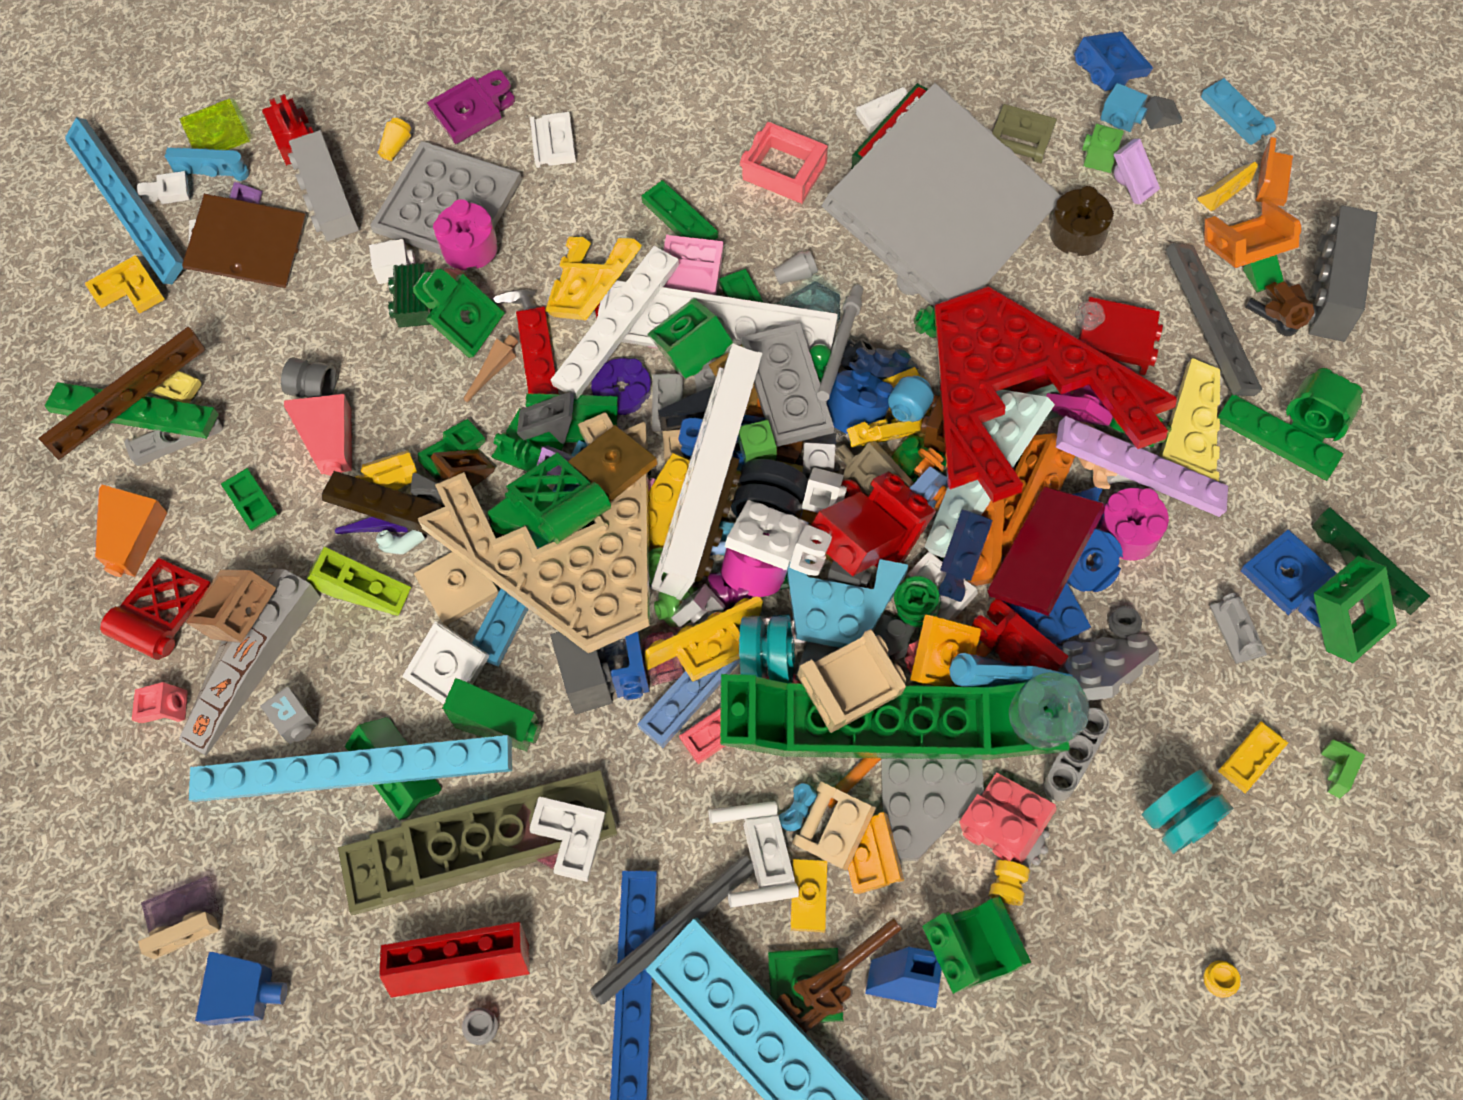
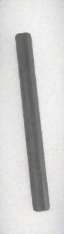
M741 856L595 983L590 989L593 998L601 1005L608 1002L650 965L694 918L701 920L725 899L729 893L733 892L754 873L753 862L747 856Z

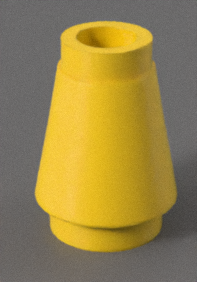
M395 117L390 122H386L377 152L378 155L383 159L392 161L411 138V126Z

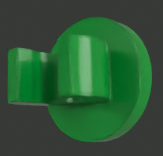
M928 306L925 309H920L914 319L915 331L919 334L926 333L931 338H936L934 307Z

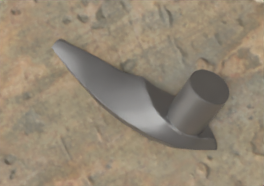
M514 290L490 298L495 304H522L524 310L536 308L532 300L536 293L533 290Z

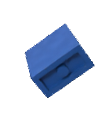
M639 631L625 637L630 663L629 667L611 671L612 681L618 698L624 697L626 700H634L642 697L643 693L650 692Z

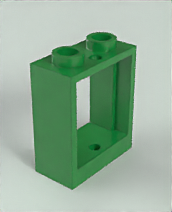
M1357 556L1313 593L1326 652L1350 663L1356 662L1397 626L1386 566ZM1363 598L1366 613L1351 625L1348 610Z

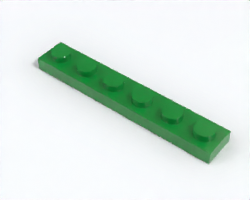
M57 382L44 407L50 413L68 416L103 389ZM144 396L109 423L207 439L219 414L214 407Z

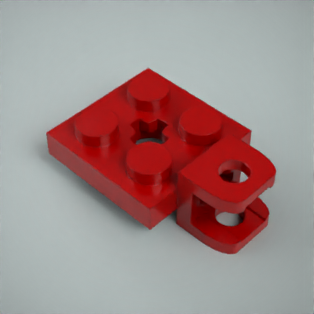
M999 599L991 602L987 611V615L997 626L982 615H978L974 619L971 627L981 629L979 640L991 650L996 646L995 652L999 654L1000 659L1010 663L1012 666H1035L1060 672L1069 657Z

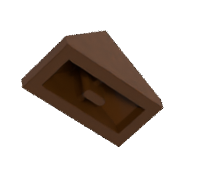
M478 449L436 452L431 456L443 481L465 473L471 488H474L495 470L491 462Z

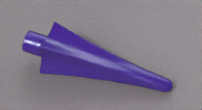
M370 517L337 527L335 534L381 532L384 530L389 532H408V528Z

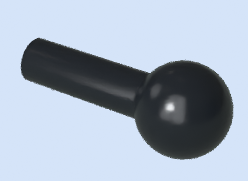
M1251 298L1245 307L1275 324L1277 332L1283 336H1293L1299 331V329L1286 327L1280 320L1267 316L1265 311L1266 305L1254 298Z

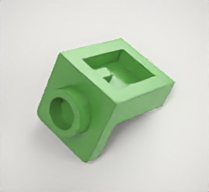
M1331 740L1323 748L1321 755L1335 761L1327 776V780L1331 781L1327 792L1340 799L1351 789L1365 755L1356 751V748L1350 743Z

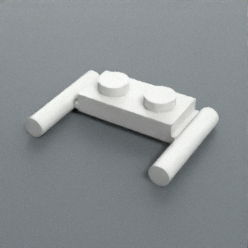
M775 801L709 810L710 823L739 819L745 820L743 826L759 889L729 893L728 903L731 908L799 896Z

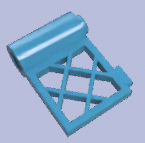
M968 653L958 654L950 665L952 681L956 685L963 687H996L1031 681H1066V685H1072L1073 675L1035 666H1012L1008 662Z

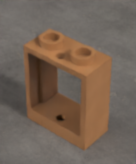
M220 569L186 623L212 640L242 643L273 595L276 587L251 570ZM247 607L251 608L250 614L246 613Z

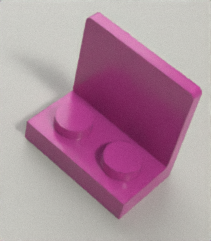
M1089 385L1075 389L1072 394L1067 392L1060 395L1051 393L1046 395L1055 404L1051 410L1063 418L1067 416L1079 422L1106 426L1110 425L1113 418Z

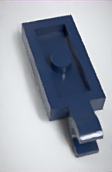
M858 348L856 350V353L859 355L858 361L849 363V366L856 373L871 372L875 377H891L914 367L917 371L919 369V366L911 360V355L898 348L895 350H884L881 348L866 350L865 348Z
M961 510L940 571L946 572L944 581L939 587L940 595L959 602L963 600L966 592L964 579L971 581L993 520L970 511Z

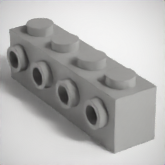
M321 130L290 140L292 152L288 156L293 169H299L300 171L295 176L301 190H307L308 194L303 195L308 210H314L315 215L310 217L316 232L322 231L326 241H330L359 231Z

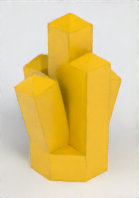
M406 450L362 464L361 472L364 474L355 477L399 490L412 482V473H417L410 452Z

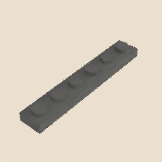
M1172 243L1165 250L1170 259L1171 267L1175 270L1180 280L1181 288L1188 297L1193 314L1197 317L1203 329L1204 337L1211 346L1215 355V361L1226 378L1228 388L1236 396L1257 395L1263 389L1194 245Z

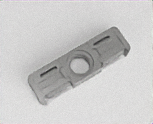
M219 416L208 437L223 430L222 423L218 419ZM154 429V432H150L132 441H129L127 438L124 443L130 459L136 466H141L204 438L181 435L176 441H168L167 437L170 433Z

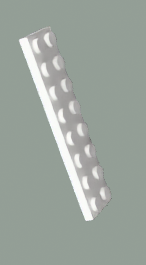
M616 280L600 301L597 319L626 283L625 281ZM662 287L621 341L658 348L647 333L695 298L717 316L735 345L739 346L742 344V336L800 323L809 349L815 344H824L832 351L838 314ZM731 345L727 347V350L721 356L725 355L730 351Z

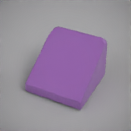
M234 182L229 198L259 204L262 191Z

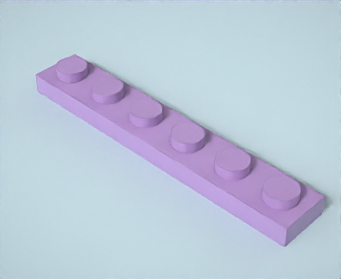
M1067 416L1059 422L1056 448L1220 517L1227 511V485L1144 449H1137L1130 443Z

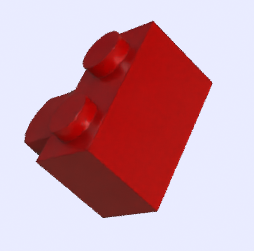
M285 94L280 95L282 102L277 104L274 98L269 99L271 106L262 109V112L287 166L291 164L288 154L292 152L289 141L314 132L311 126L305 127V124L309 123L303 107L297 109L293 98L287 100Z

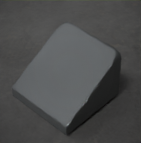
M1153 96L1144 105L1145 108H1148L1145 119L1150 129L1163 128L1183 122L1174 100Z
M412 473L411 495L444 505L435 486L437 483L417 473Z

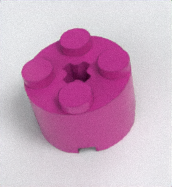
M464 199L456 200L452 206H449L439 214L433 224L435 236L444 260L453 268L467 270L466 267L476 266L477 269L484 267L497 253V237L489 213L477 204L468 203Z
M1123 489L1109 498L1097 529L1110 533L1118 540L1123 551V558L1120 556L1119 558L1128 561L1141 560L1148 557L1159 545L1168 527V511L1164 503L1159 499L1158 494L1152 489Z
M726 548L721 573L725 582L731 588L738 591L740 587L748 590V595L765 597L775 594L780 589L785 580L787 570Z

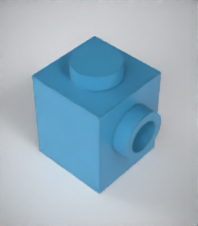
M1116 83L1105 101L1100 120L1112 124L1115 128L1131 132L1135 124H1141L1146 116L1148 108H1145L1144 105L1148 95Z

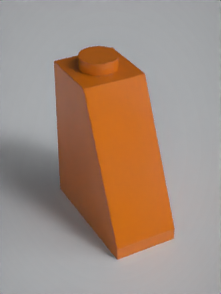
M101 484L98 494L95 557L105 566L104 570L117 577H122L123 574L136 576L167 515V511L157 500Z

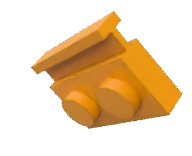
M885 812L872 816L849 865L848 871L853 892L856 894L885 887L891 883L905 881L888 814Z

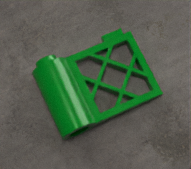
M558 452L506 486L508 490L505 493L506 498L516 508L522 505L541 524L538 528L546 541L551 542L553 540L556 544L561 543L611 509V503L602 488L595 482L590 483ZM559 465L562 468L560 475L546 476L547 472ZM558 484L556 492H542L543 486ZM565 484L580 485L573 491L563 492ZM527 485H536L535 492L521 493L520 490ZM539 501H553V504L542 512L538 509Z

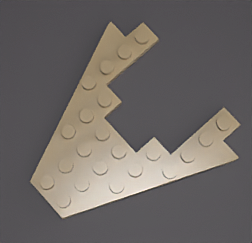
M606 412L578 424L580 433L587 445L614 426ZM645 422L623 430L624 433L648 451V432ZM648 472L611 501V509L593 520L595 524L575 532L559 544L552 542L538 549L526 526L497 539L495 538L465 473L435 484L445 507L418 518L422 529L587 653H591L650 626Z

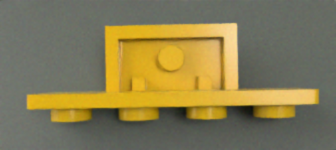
M761 597L744 598L738 601L733 608L723 613L720 611L715 612L704 622L696 626H686L677 635L667 640L660 639L655 641L645 652V666L647 670L677 656L692 682L740 659V631L737 626L741 624L743 616H759L763 600Z

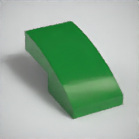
M466 419L444 431L443 440L419 452L418 461L437 480L440 478V475L431 459L433 453L479 449L485 443L486 438Z
M248 468L221 483V486L251 532L278 516Z

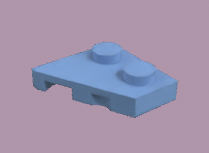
M930 466L910 489L924 497L933 508L936 504L933 498L943 485L945 487L948 486L947 476Z

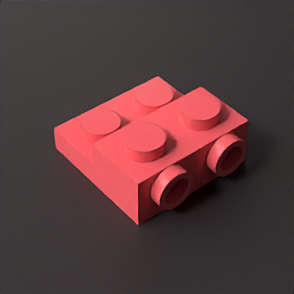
M996 772L981 796L976 795L959 822L963 836L967 840L978 846L983 843L992 848V852L1001 860H1013L1022 865L1057 809L1056 804Z

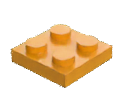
M925 615L910 680L934 686L963 687L956 685L952 681L950 665L958 654H976L981 629Z

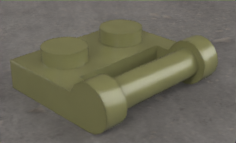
M1003 104L992 134L1015 154L1033 158V162L1042 164L1057 118ZM1003 134L1038 144V147L1004 139L1001 136Z

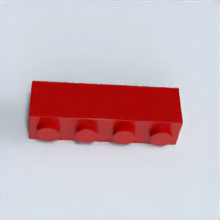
M520 922L381 945L379 977L391 998L530 974L529 943Z

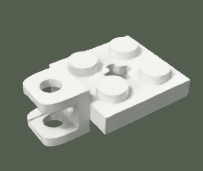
M748 500L727 536L725 547L787 570L790 564L789 568L816 576L819 575L824 565L825 554L832 537L820 529L809 526V522L774 510L764 504ZM811 540H818L821 544H815ZM805 560H813L815 564H809Z

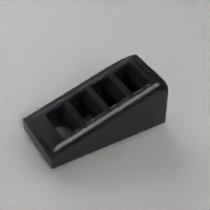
M713 386L659 409L658 415L661 431L681 428L682 421L688 418L703 419Z

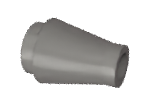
M800 251L785 263L773 269L779 285L812 278V275L818 272L810 251L805 253Z

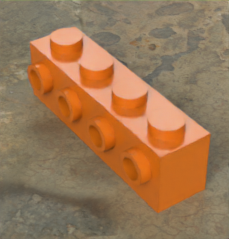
M1055 433L1034 435L1016 467L1015 472L1023 483V489L1021 493L1004 499L1002 555L1005 557L1043 488L1047 487L1060 491L1074 461V455L1056 448L1057 435Z

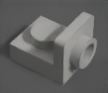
M703 584L680 604L671 619L679 627L689 620L693 623L697 621L700 624L711 614L719 611L723 612L725 605L706 584Z

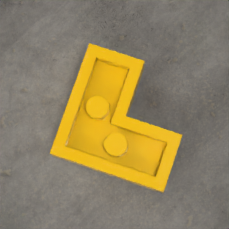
M136 255L85 282L86 287L101 309L125 295L128 296L139 314L165 300Z

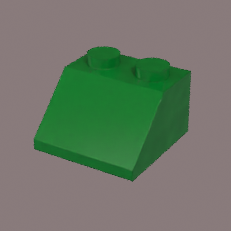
M695 298L647 333L674 369L685 379L698 374L705 364L713 358L724 354L727 347L734 343L717 316Z

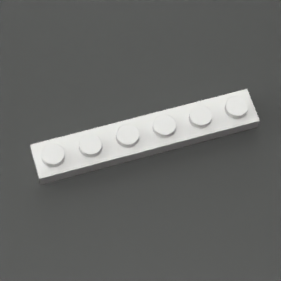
M653 246L552 377V385L565 393L572 392L574 398L578 399L678 268L679 260Z

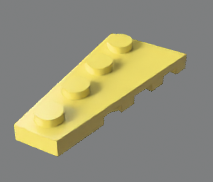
M1193 358L1188 362L1177 396L1176 406L1173 409L1169 422L1172 430L1166 441L1163 442L1159 454L1164 459L1218 482L1217 460L1219 459L1220 446H1217V432L1220 430V419L1217 418V406L1220 404V369Z

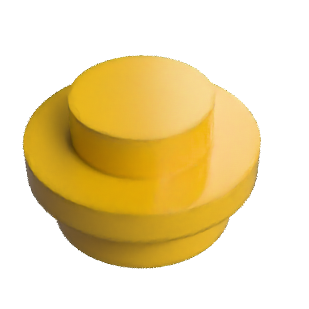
M1218 960L1212 962L1206 967L1203 974L1206 988L1217 997L1226 998L1234 995L1241 984L1238 970L1227 961Z

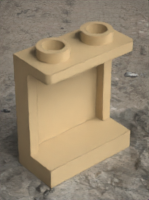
M872 629L864 632L861 638L816 662L810 660L799 667L797 676L831 733L900 696L906 688L904 684L906 678L902 669L897 664H892L887 655L888 648L885 641L880 635L875 636Z

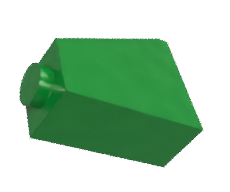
M527 485L520 492H535L536 485ZM547 485L543 486L542 492H553ZM505 498L488 511L490 525L495 532L506 535L526 526L536 547L541 548L554 542L553 540L551 542L546 541L538 528L541 524L522 505L516 508ZM539 501L538 509L542 512L551 506L553 501Z
M458 678L454 679L442 707L456 729L483 738L508 735L512 738V747L526 752L530 744H535L540 735L541 725H539L535 712Z

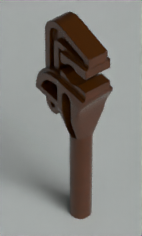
M892 918L839 962L813 977L798 981L792 986L797 993L803 996L807 1007H814L802 1018L800 1014L804 1010L795 1005L794 999L788 993H784L775 1001L805 1033L810 1031L828 1015L844 1012L848 1009L844 1003L853 995V990L850 986H842L846 974L903 928L895 918Z

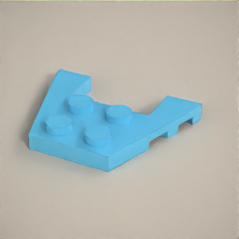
M806 559L805 561L810 564L811 560ZM879 559L874 589L807 577L808 574L788 567L787 580L790 589L796 639L842 648L861 638L867 630L872 629L873 631L887 604L894 596L896 588L901 580L904 579L908 564Z

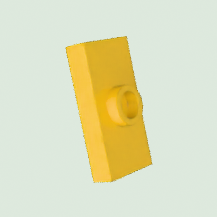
M1260 721L1218 772L1242 792L1246 793L1287 746L1288 742Z
M793 859L794 881L798 886L799 896L792 898L790 931L825 933L827 861Z

